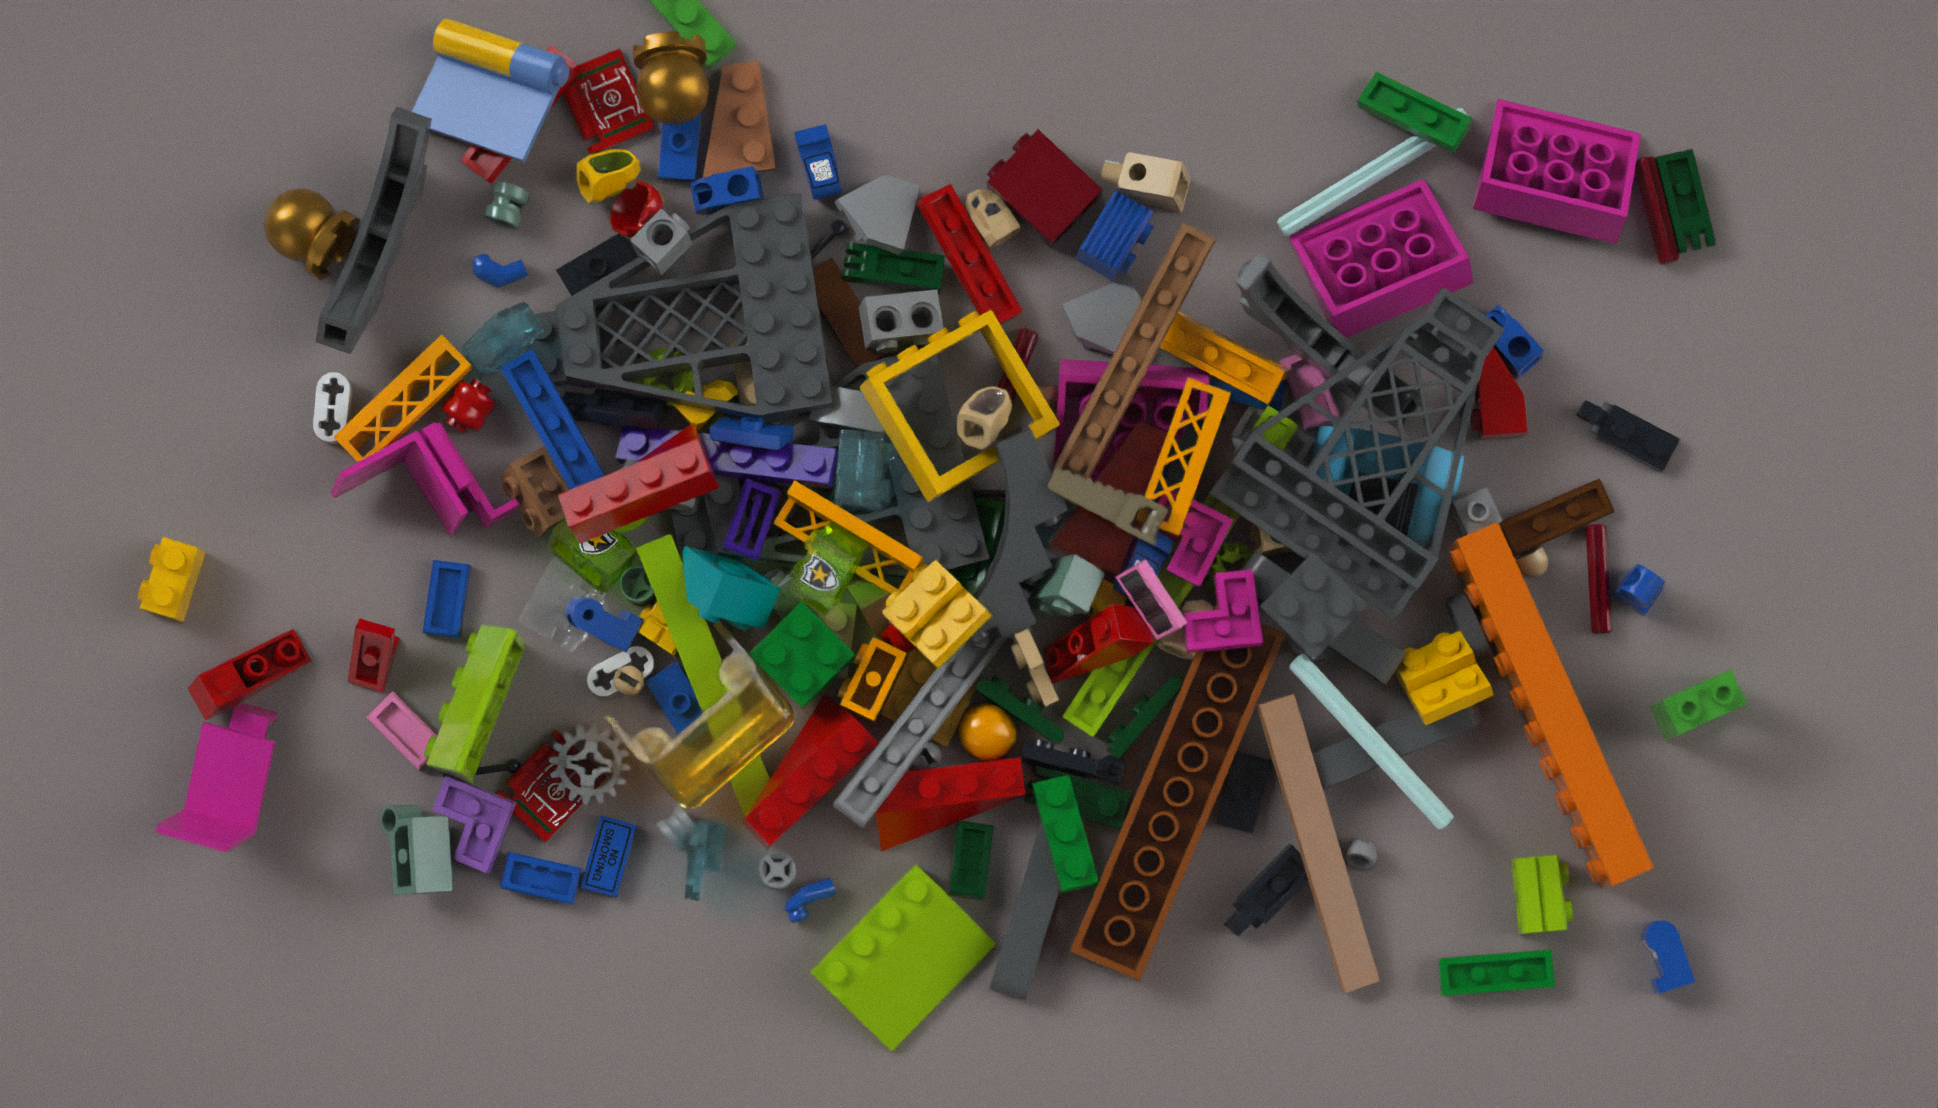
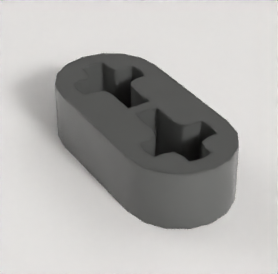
M1459 592L1446 598L1445 604L1457 631L1460 630L1471 647L1476 662L1490 657L1491 650L1466 595L1463 592Z

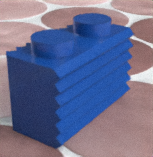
M1115 190L1081 245L1075 260L1113 282L1119 272L1126 275L1136 258V255L1131 252L1137 242L1141 245L1146 243L1154 228L1153 225L1149 224L1153 211Z

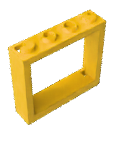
M992 310L982 315H979L977 311L968 314L958 321L959 328L950 333L947 328L941 329L927 338L930 344L921 349H918L916 345L907 348L897 355L899 361L889 367L885 362L873 367L866 372L869 378L859 387L928 503L997 464L1000 460L994 445L939 476L886 388L885 383L980 331L1033 418L1034 423L1030 424L1029 427L1036 441L1060 425Z

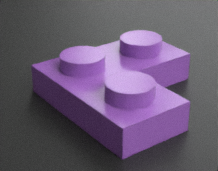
M446 775L432 811L466 824L453 859L485 873L491 872L517 802L451 775Z

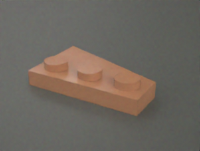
M759 61L722 67L703 178L753 166L759 173L776 171Z

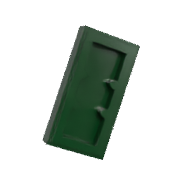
M956 821L947 890L948 896L985 900L994 825Z

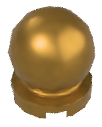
M669 31L643 37V45H633L634 64L641 70L637 77L636 92L644 112L650 118L670 125H681L695 119L706 106L709 93L706 72L701 66L707 60L705 39L697 34L693 35V40L679 38V31Z
M293 188L279 194L267 207L263 225L268 243L279 255L296 262L306 261L305 271L318 280H323L330 275L326 268L335 259L341 263L351 248L358 233L352 226L353 224H358L360 219L346 210L335 215L332 204L321 194L306 188Z

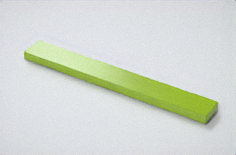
M670 533L638 546L636 549L743 814L746 817L770 778L707 622L698 615L699 609L687 601L684 567Z

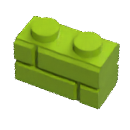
M1560 855L1512 859L1519 934L1567 930V922L1573 921L1571 900H1564L1563 885L1569 884L1567 862H1560Z

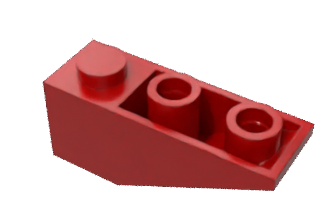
M1493 347L1483 362L1480 380L1477 383L1475 391L1476 409H1471L1472 431H1478L1479 440L1524 437L1528 433L1525 395Z
M1111 604L1043 649L1051 683L1055 684L1131 658L1153 644L1154 640L1151 630L1135 607Z
M294 629L199 674L187 689L204 719L208 720L242 703L307 665L312 660Z

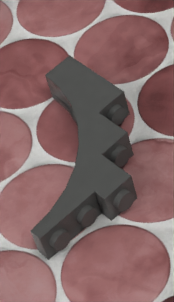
M396 107L392 113L381 164L364 218L341 275L319 316L315 342L351 354L381 303L387 272L403 246L407 218L423 193L427 165H424L431 118L400 107Z
M1258 253L1252 261L1249 260L1242 266L1238 273V280L1235 283L1241 291L1239 302L1246 314L1281 336L1290 351L1322 371L1327 379L1365 355L1362 350L1345 338L1312 309L1290 287L1268 258ZM1371 359L1334 384L1333 387L1354 400L1378 363ZM1387 369L1371 393L1391 389ZM1394 375L1396 388L1410 386ZM1416 389L1397 392L1401 414L1415 412L1420 406V399ZM1392 394L1371 397L1373 412L1379 418L1395 416ZM1365 400V402L1363 403L1362 406L1367 409L1366 400ZM1411 417L1402 419L1403 427ZM1396 420L1387 421L1388 424L1398 430Z
M1027 424L997 437L994 442L1002 466L1006 493L1004 527L997 553L984 580L972 594L992 616L969 638L970 642L985 638L991 633L990 629L995 626L1003 639L1010 636V639H1015V634L1026 629L1031 631L1030 626L1037 623L1019 582L1023 580L1026 583L1035 582L1043 578L1047 574L1045 570L1053 566L1034 526L1041 524L1042 527L1050 526L1061 520V514L1068 511L1062 496L1048 488L1052 473L1031 428Z

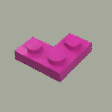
M1173 490L1170 493L1175 502L1178 492ZM1164 494L1161 496L1158 504L1169 509L1163 522L1168 523L1173 508L1167 495ZM1192 499L1179 534L1182 536V539L1166 571L1200 587L1233 519Z
M1253 569L1215 573L1214 582L1218 610L1183 613L1187 621L1183 625L1186 652L1196 653L1261 646L1263 638Z

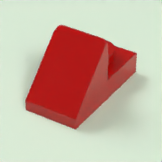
M359 619L354 632L348 683L380 692L384 691L399 644V637L395 636V628Z

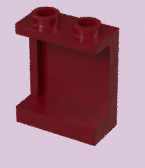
M1037 129L1032 136L1025 133L1012 147L1015 153L1006 162L1000 159L989 170L987 176L990 179L987 181V189L997 193L1040 234V239L1052 248L1102 196V188Z

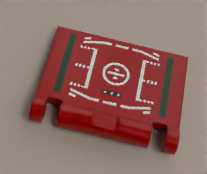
M619 48L578 65L582 70L574 79L575 85L568 86L563 95L583 140L592 139L597 135L601 140L600 143L593 144L587 148L590 155L602 152L654 129L650 117L640 106L635 82Z
M556 729L550 734L563 746L567 742L564 736ZM543 742L506 781L516 794L511 799L500 789L495 794L517 802L513 813L546 843L583 804V795L578 794L571 801L569 800L571 792L569 788L558 791L557 787L562 782V779L560 777L551 778L550 774L558 770V765L550 763L549 758L559 757L560 752H555L546 742ZM572 746L567 755L576 756L580 751ZM588 759L572 762V764L585 768L586 775H592L593 769H598ZM565 768L571 782L581 787V777L574 769ZM604 774L596 779L595 789L607 778Z

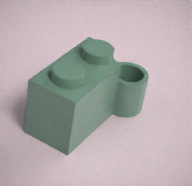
M1077 555L1049 559L1053 567L1045 570L1047 574L1043 578L1032 583H1026L1025 580L1019 582L1021 589L1032 593L1029 599L1035 603L1033 612L1042 618L1052 620L1054 617H1071L1073 614L1088 612L1105 572Z
M416 805L385 806L380 815V824L383 832L390 835L393 895L431 894L453 891V870L450 857L451 835L448 816L422 817L421 811Z

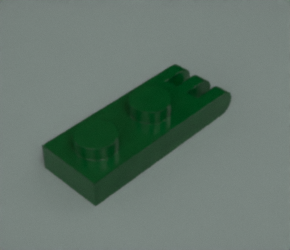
M1693 149L1657 156L1655 159L1679 254L1687 252L1686 237H1689L1693 251L1701 249L1699 234L1704 235L1707 247L1716 246Z
M846 244L845 252L852 256L844 257L843 266L848 269L842 271L841 279L843 281L917 292L937 290L940 295L945 255L903 250L897 255L874 245Z
M994 675L991 680L983 676L975 688L976 692L1003 708L1011 716L1049 742L1057 745L1063 741L1064 731L1040 715L1043 710L1041 706L1026 696L1022 701L1015 698L1009 693L1012 687Z
M1177 676L1170 677L1151 699L1144 695L1130 711L1136 717L1129 725L1125 727L1120 723L1107 737L1106 740L1111 745L1106 752L1116 759H1120L1180 690L1182 686L1181 679Z
M1033 766L1032 773L1036 776L1046 777L1045 780L1067 775L1038 766ZM1069 775L1081 818L1121 829L1131 793ZM1029 780L1028 788L1032 789V784L1037 782ZM1025 794L1024 802L1036 805L1034 795Z

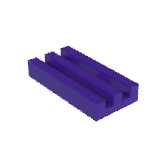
M746 479L721 550L731 551L739 557L745 556L757 563L782 491ZM752 489L757 491L738 545L733 543ZM764 494L771 496L752 550L746 547Z

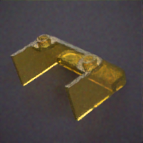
M720 622L715 623L713 626L734 650L722 662L719 670L720 679L729 691L673 740L662 729L657 727L646 728L632 739L610 714L605 718V721L675 802L683 808H695L706 801L791 727L795 718L792 705Z

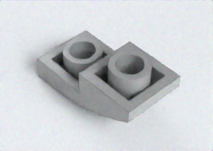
M831 386L834 407L811 411L810 420L815 423L887 435L862 391Z

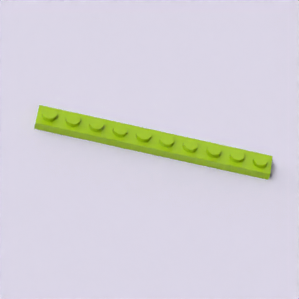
M1268 405L1253 429L1277 414L1278 411ZM1285 417L1264 431L1262 437L1283 451L1299 425ZM1209 494L1203 505L1233 519L1226 534L1227 536L1240 517V514ZM1182 536L1165 560L1157 576L1178 609L1194 586V584L1166 571ZM1153 633L1154 643L1136 655L1093 670L1062 717L1094 737L1158 641Z

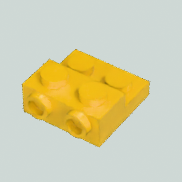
M934 560L930 565L923 564L915 570L912 576L913 582L904 591L897 590L887 598L886 608L882 613L892 625L939 669L992 615L938 561Z
M1460 630L1453 634L1447 632L1440 633L1435 636L1432 643L1419 649L1413 647L1404 649L1403 651L1407 655L1395 671L1400 685L1425 726L1494 696L1489 681L1478 666L1474 652Z

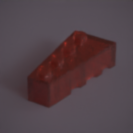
M1139 421L1094 483L1099 481L1104 488L1110 485L1114 491L1121 489L1124 495L1132 493L1145 497L1168 433ZM1077 505L1048 545L1047 551L1061 557L1077 555L1104 571V574L1116 578L1134 535L1116 527L1115 523ZM1140 509L1137 511L1130 525L1134 528H1137L1139 521L1136 519Z

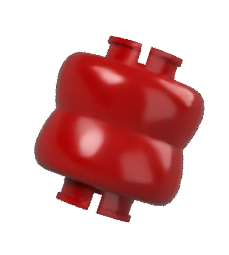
M473 377L470 383L460 380L453 387L452 394L442 404V411L449 415L445 422L464 434L467 428L479 431L485 422L486 416L492 412L496 405L495 400L488 396L492 389Z

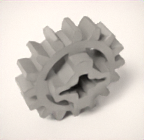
M592 724L589 732H585L581 725H577L576 736L573 737L566 731L563 733L564 739L567 741L564 746L557 743L554 744L553 747L560 754L559 757L549 758L550 763L558 765V770L552 772L550 776L551 778L560 777L562 779V782L557 787L558 791H563L566 788L571 790L569 800L573 801L579 794L583 795L584 805L589 804L591 796H595L596 800L601 804L604 803L603 793L608 792L613 797L617 795L613 787L616 783L626 785L627 781L620 775L622 771L631 770V766L622 764V759L629 756L630 753L629 751H619L618 746L623 742L621 737L613 741L609 739L611 729L606 728L602 734H599L597 724ZM586 739L584 749L576 756L567 755L573 745ZM600 741L611 749L615 760L605 759L600 753ZM592 753L594 754V760L599 761L601 764H608L607 768L593 769L592 775H586L585 768L572 764V762L586 760L588 754ZM565 768L574 769L581 777V787L571 782ZM604 773H614L604 786L595 789L597 778Z

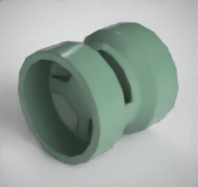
M495 181L492 189L494 198L492 203L487 205L484 217L507 227L519 228L522 220L520 211L522 206L527 204L530 192L506 182Z
M634 565L624 570L619 580L620 591L624 597L632 604L640 606L653 601L656 596L644 567Z

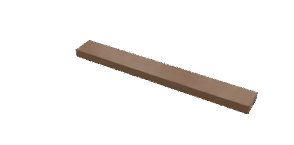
M1184 222L1182 223L1051 471L1052 475L1057 466H1059L1062 472L1070 470L1073 476L1080 474L1083 480L1091 478L1216 239ZM1062 496V498H1063L1064 500H1066V501H1068V502H1070V503L1076 505V503H1074V502H1072V501H1070V500H1068V499H1066V498H1064V497Z
M1289 694L1257 704L1256 707L1341 992L1347 993L1380 982L1295 695Z

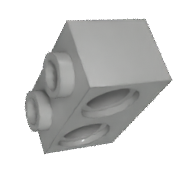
M937 290L865 297L859 306L865 350L876 349L877 353H890L898 350L899 346L916 345L918 349H921L930 344L927 338L944 328ZM912 315L923 316L928 323V327H917L912 321ZM882 318L887 320L892 326V331H881L876 325V319Z

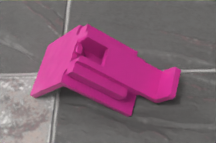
M434 422L423 428L420 432L416 430L339 473L331 490L332 496L337 498L404 461L449 536L457 532L468 513L461 499H463L471 512L474 511L485 529L510 517L519 507V503L515 498L497 509H493L440 422L437 424Z
M242 703L233 708L229 728L208 722L202 723L184 809L158 823L156 833L223 852H228L255 835L276 741L266 739L269 724L276 721L278 713Z

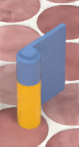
M449 18L443 19L437 26L433 38V49L438 58L412 112L432 119L430 131L525 163L559 88L563 87L568 80L569 67L566 65V59L563 56Z

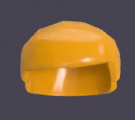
M975 704L964 712L957 726L958 740L961 746L973 757L982 761L998 760L1012 749L1017 735L1016 724L1003 708L995 704Z

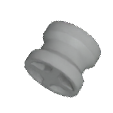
M680 805L673 809V815L668 819H661L656 823L679 852L686 848V842L690 838L698 837L703 833Z
M773 851L765 855L761 860L759 874L763 882L769 887L782 889L791 885L796 879L797 865L794 859L786 852Z

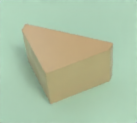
M855 574L843 582L876 638L883 641L881 638L882 632L887 629L890 621L883 615L882 611L886 608V600L890 595Z

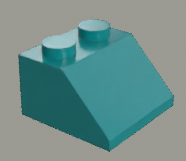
M684 546L682 558L687 601L699 609L698 615L715 623H719L720 618L726 619L729 624L743 630H747L749 625L764 629L781 588L742 560Z

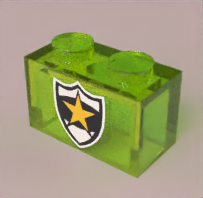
M566 518L552 530L547 549L601 595L620 579L624 570L632 566L637 554V549L633 546L632 542L626 536L618 534L615 530L579 543L569 528Z
M832 521L821 531L814 529L804 545V548L808 550L805 558H800L790 573V577L794 581L788 593L826 616L841 601L869 544Z

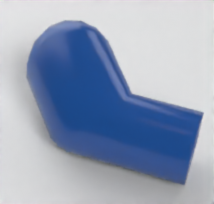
M480 254L472 262L474 275L479 280L494 287H503L528 276L522 259L502 266L490 260L489 255Z
M828 878L802 886L785 904V912L788 911L789 920L795 923L807 919L809 912L806 909V905L835 896L836 891L833 881Z

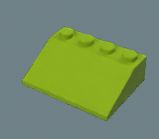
M481 625L478 633L474 631L471 633L465 652L470 655L465 667H458L451 687L456 688L451 702H444L438 716V722L442 723L437 737H430L424 752V757L429 758L426 765L431 769L472 784L526 647L525 642L516 630Z
M915 864L810 973L892 1052L986 956L996 943Z

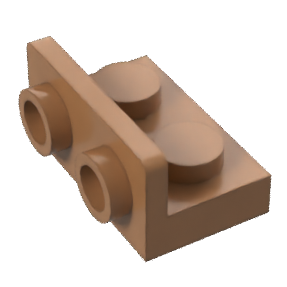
M545 446L508 465L500 475L502 487L509 498H516L518 501L522 520L528 529L533 530L539 538L545 535L550 528L566 520L558 494L570 489Z

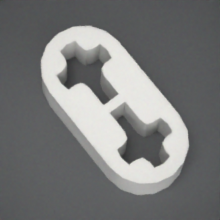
M336 372L327 373L318 381L314 407L313 430L318 438L329 444L339 443L334 436L350 421L352 386L346 377ZM334 380H338V385L344 388V392L337 393L335 405H331V395L325 392V388L332 386ZM330 411H335L334 421L341 425L340 430L336 429L333 431L332 436H328L327 431L322 429L321 426L322 423L329 422Z
M634 646L629 648L627 652L622 651L591 668L587 677L590 690L597 696L605 698L620 693L615 688L613 679L610 681L611 688L609 690H605L602 686L596 687L594 682L599 680L597 673L604 671L609 675L623 666L630 665L632 663L631 656L636 653L640 658L647 657L648 662L644 664L645 671L642 672L644 680L647 679L655 669L653 655L644 647ZM623 672L619 677L620 680L627 682L630 686L638 683V681Z

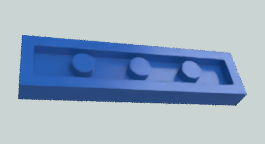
M530 349L500 367L569 489L571 490L606 476L536 351Z

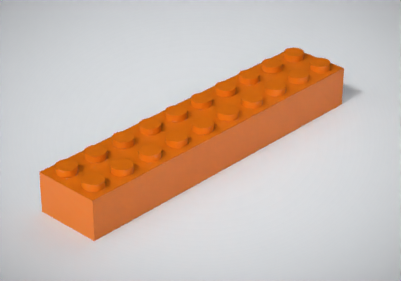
M1496 522L1457 539L1449 547L1451 554L1447 555L1448 563L1455 576L1459 574L1462 576L1466 585L1462 592L1466 595L1472 609L1476 608L1482 621L1479 624L1488 643H1492L1497 656L1493 657L1495 668L1501 678L1507 676L1512 688L1511 691H1508L1510 701L1516 712L1522 710L1528 723L1523 726L1527 739L1531 746L1538 745L1543 756L1539 760L1541 770L1547 780L1553 779L1558 793L1554 794L1558 808L1563 815L1569 814L1574 827L1569 829L1576 847L1578 849L1584 848L1589 862L1585 863V867L1594 884L1599 882L1601 888L1610 887L1654 868L1499 523Z

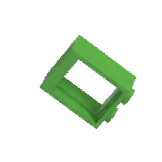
M1731 669L1651 705L1649 708L1664 740H1667L1748 703Z

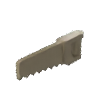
M1059 466L1055 469L1048 483V488L1051 491L1115 523L1116 527L1155 546L1157 539L1154 537L1169 509L1140 494L1129 493L1124 495L1121 489L1114 491L1110 485L1104 488L1101 482L1093 483L1091 478L1083 480L1080 474L1073 476L1070 470L1062 472ZM1147 506L1152 510L1141 531L1130 525L1137 511Z

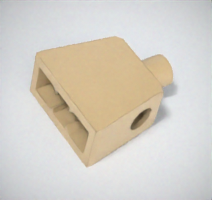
M1131 152L1126 153L1124 163L1105 160L1101 173L1102 182L1118 185L1121 194H1125L1136 202L1179 213L1183 211L1191 180L1183 162ZM1145 176L1142 180L1137 181L1140 177Z

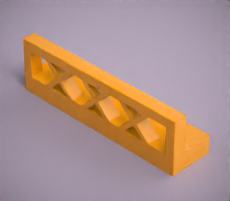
M1178 311L1160 345L1161 349L1266 404L1271 403L1281 382L1287 379L1291 371Z
M441 334L350 420L334 438L357 462L367 458L397 441L474 367ZM453 359L459 362L460 366L450 376H437ZM430 382L429 395L423 401H410ZM436 382H442V383L436 388ZM409 408H415L412 412L409 413ZM402 409V421L396 427H383ZM375 434V447L363 457L357 450Z
M1188 378L1145 494V497L1150 500L1164 494L1167 495L1173 509L1168 523L1162 522L1160 529L1177 536L1180 534L1231 394ZM1192 388L1214 395L1209 410L1197 416H1193L1187 403ZM1186 409L1190 419L1180 423L1183 412ZM1206 416L1200 431L1196 420ZM1192 423L1198 435L1196 446L1181 452L1174 439L1176 431ZM1171 445H1173L1177 454L1167 459ZM1193 452L1189 465L1187 466L1183 456ZM1179 458L1186 472L1182 482L1168 488L1161 474L1165 464ZM1160 480L1164 490L1154 494ZM1180 487L1174 502L1170 492ZM1149 507L1141 508L1136 520L1146 523L1148 518L1146 514Z
M794 481L788 490L787 495L789 499L773 522L776 527L889 595L897 590L904 591L913 582L912 576L915 570L924 564L923 557L797 481ZM797 504L809 511L812 525L797 529L785 521ZM815 515L826 522L816 524ZM834 526L841 530L844 544L828 548L821 543L818 530ZM814 531L815 539L805 533ZM846 534L857 541L848 543ZM866 545L873 550L876 563L862 567L856 565L852 561L850 549ZM846 550L847 559L837 552ZM878 553L889 560L880 562ZM897 564L909 571L898 589L884 581L883 567ZM877 569L879 578L868 571Z

